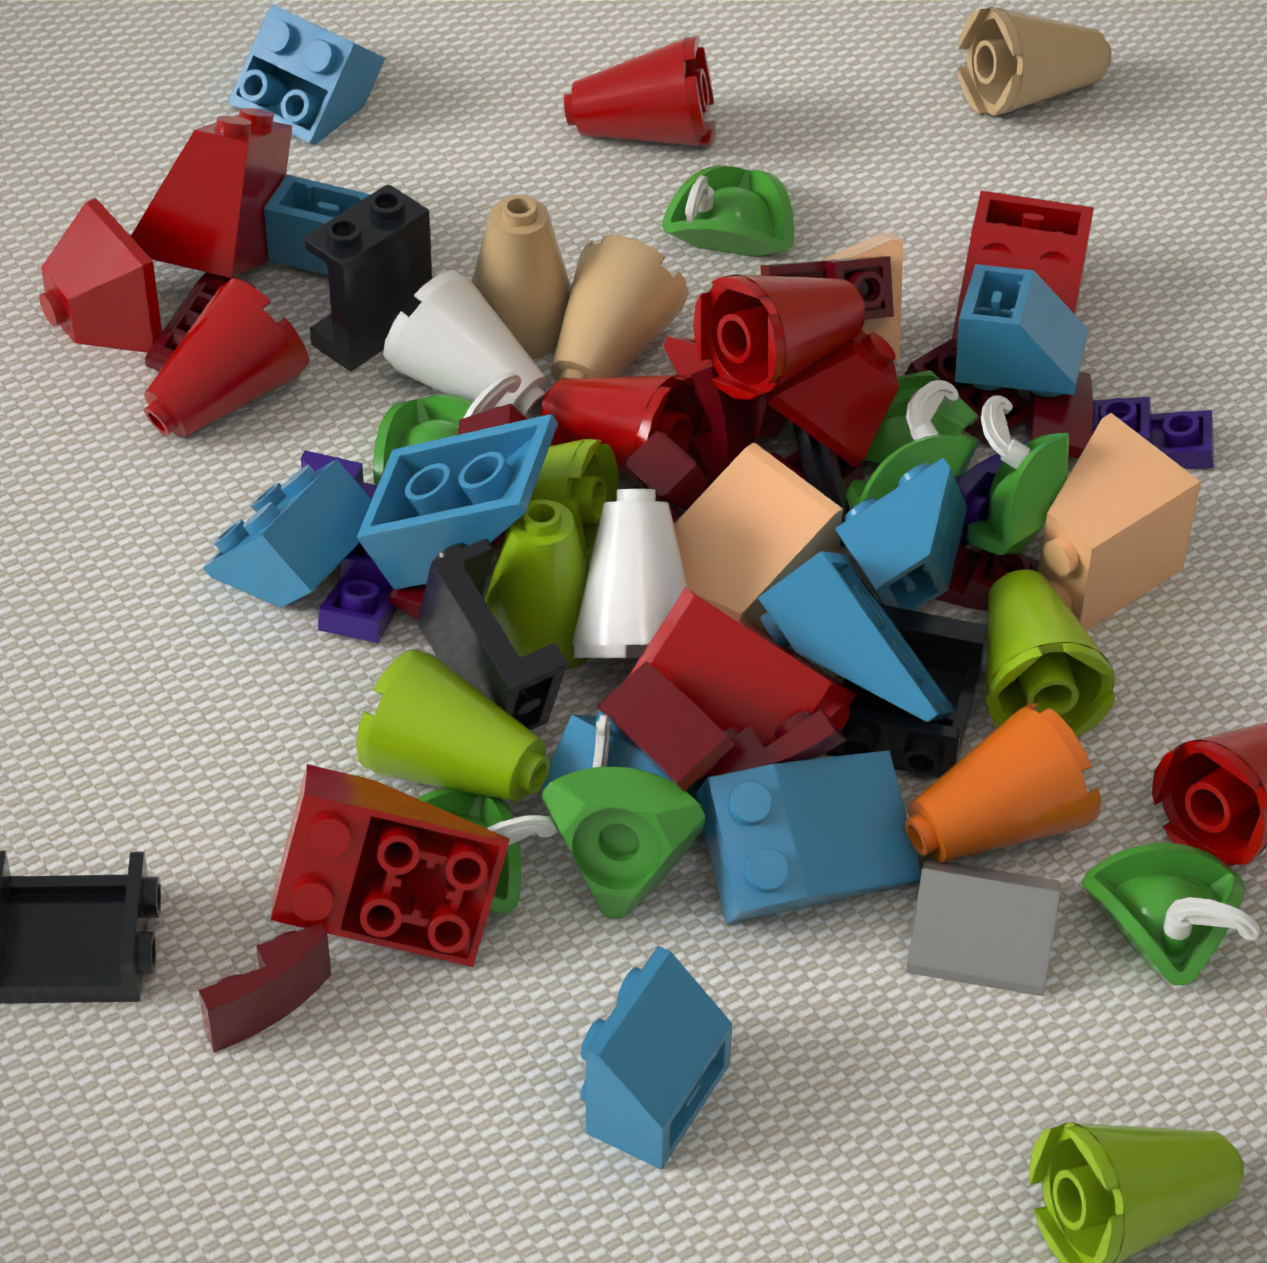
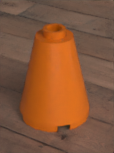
M1031 703L1019 709L910 802V818L905 820V830L914 849L920 855L926 856L929 854L935 861L942 863L1082 829L1093 823L1100 815L1101 797L1099 787L1087 792L1081 772L1091 768V763L1073 730L1057 712L1047 708L1038 713L1036 711L1038 703Z

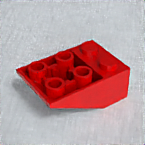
M981 190L972 226L952 338L954 337L956 341L958 339L959 316L975 264L1034 270L1076 315L1094 207Z
M307 764L274 885L270 920L301 928H308L323 923L328 934L474 967L508 849L509 838L378 781Z

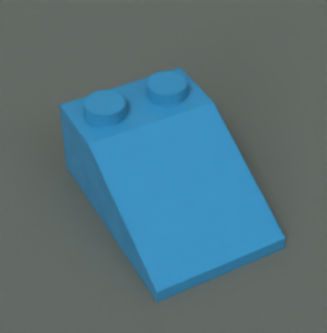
M552 414L392 449L356 538L394 590L422 584L426 585L431 562L443 550L458 543H466L469 546L483 539H488L491 543L526 513L558 424Z
M820 551L758 597V600L767 611L760 617L761 622L776 643L784 647L791 645L796 653L926 722L946 719L956 712L844 554Z
M890 750L776 763L708 777L694 793L696 801L700 804L705 814L703 831L726 925L920 882L921 870L916 851L906 834L905 820H907Z

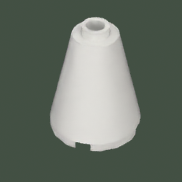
M451 269L438 274L423 285L414 294L422 303L416 308L410 318L401 311L393 322L385 340L383 352L385 360L396 371L444 394L461 396L472 402L497 378L506 373H515L521 378L519 389L514 393L507 391L495 407L512 404L527 419L536 418L540 414L541 402L546 393L548 380L473 282L457 270Z
M618 489L617 501L604 502L572 642V645H574V658H640L685 588L688 589L669 503L656 501L655 489Z

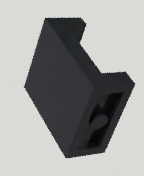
M391 185L383 186L305 236V249L323 260L328 267L331 314L310 327L311 345L350 372L384 350L386 337L399 313L402 311L410 318L416 308L422 303L414 294L432 279L429 209Z
M483 539L469 546L466 543L454 544L439 553L434 561L431 562L417 625L437 658L530 731L538 728L549 721L567 662L555 643L521 658L518 656L482 597L495 551L488 539Z
M880 604L956 712L946 719L926 722L844 678L843 685L857 694L849 705V718L841 730L847 740L825 753V755L836 757L890 750L894 769L911 772L918 776L940 778L959 761L982 670L988 625Z
M6 850L0 851V1004L140 1002L143 974H154L156 966V938L154 931H147L148 918H159L161 913L160 877L148 875L145 852H130L128 875L11 876Z

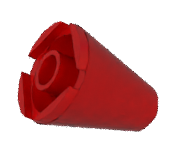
M699 36L680 39L574 81L572 83V93L564 94V112L568 126L576 125L581 136L691 146L712 145L715 141V121L705 122L704 113L709 112V105H714V97L704 47H698Z
M727 275L712 281L711 283L714 285L710 291L700 294L695 305L693 319L695 345L701 361L710 359L715 371L719 375L718 377L711 378V380L718 389L734 399L752 400L773 391L856 337L864 325L865 304L855 286L845 279Z
M233 278L217 290L144 392V397L148 403V406L144 408V413L151 424L163 435L169 436L173 432L184 438L294 380L309 365L310 358L294 327L286 317L276 323L263 310L271 301L249 283Z
M684 375L563 378L557 381L545 393L540 407L541 416L552 414L558 422L557 425L572 440L577 441L591 438L602 440L600 444H609L615 455L619 475L644 489L647 486L631 473L626 466V462L656 431L659 433L663 432L698 463L697 448L692 437L711 427L709 423L703 422L701 419L703 412L700 410L695 399V385L692 378Z
M1267 722L1184 742L1164 755L1154 770L1151 793L1154 806L1162 802L1169 820L1162 827L1173 843L1188 845L1206 851L1219 858L1226 865L1242 866L1251 862L1263 852L1267 846Z

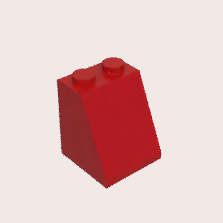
M242 108L238 115L219 116L215 123L195 129L132 232L131 237L152 260L227 278H234L268 262L264 207L287 174L293 125L273 121L274 114L272 112L255 108Z
M687 588L683 590L630 673L631 675L645 661L649 662L698 706L723 732L732 727H737L741 732L750 726L762 734L769 745L777 740L774 734L775 729L793 715L804 710H808L812 716L821 709L842 730L849 718V705L857 695L854 691L788 646L784 647L776 643L769 633L740 613Z

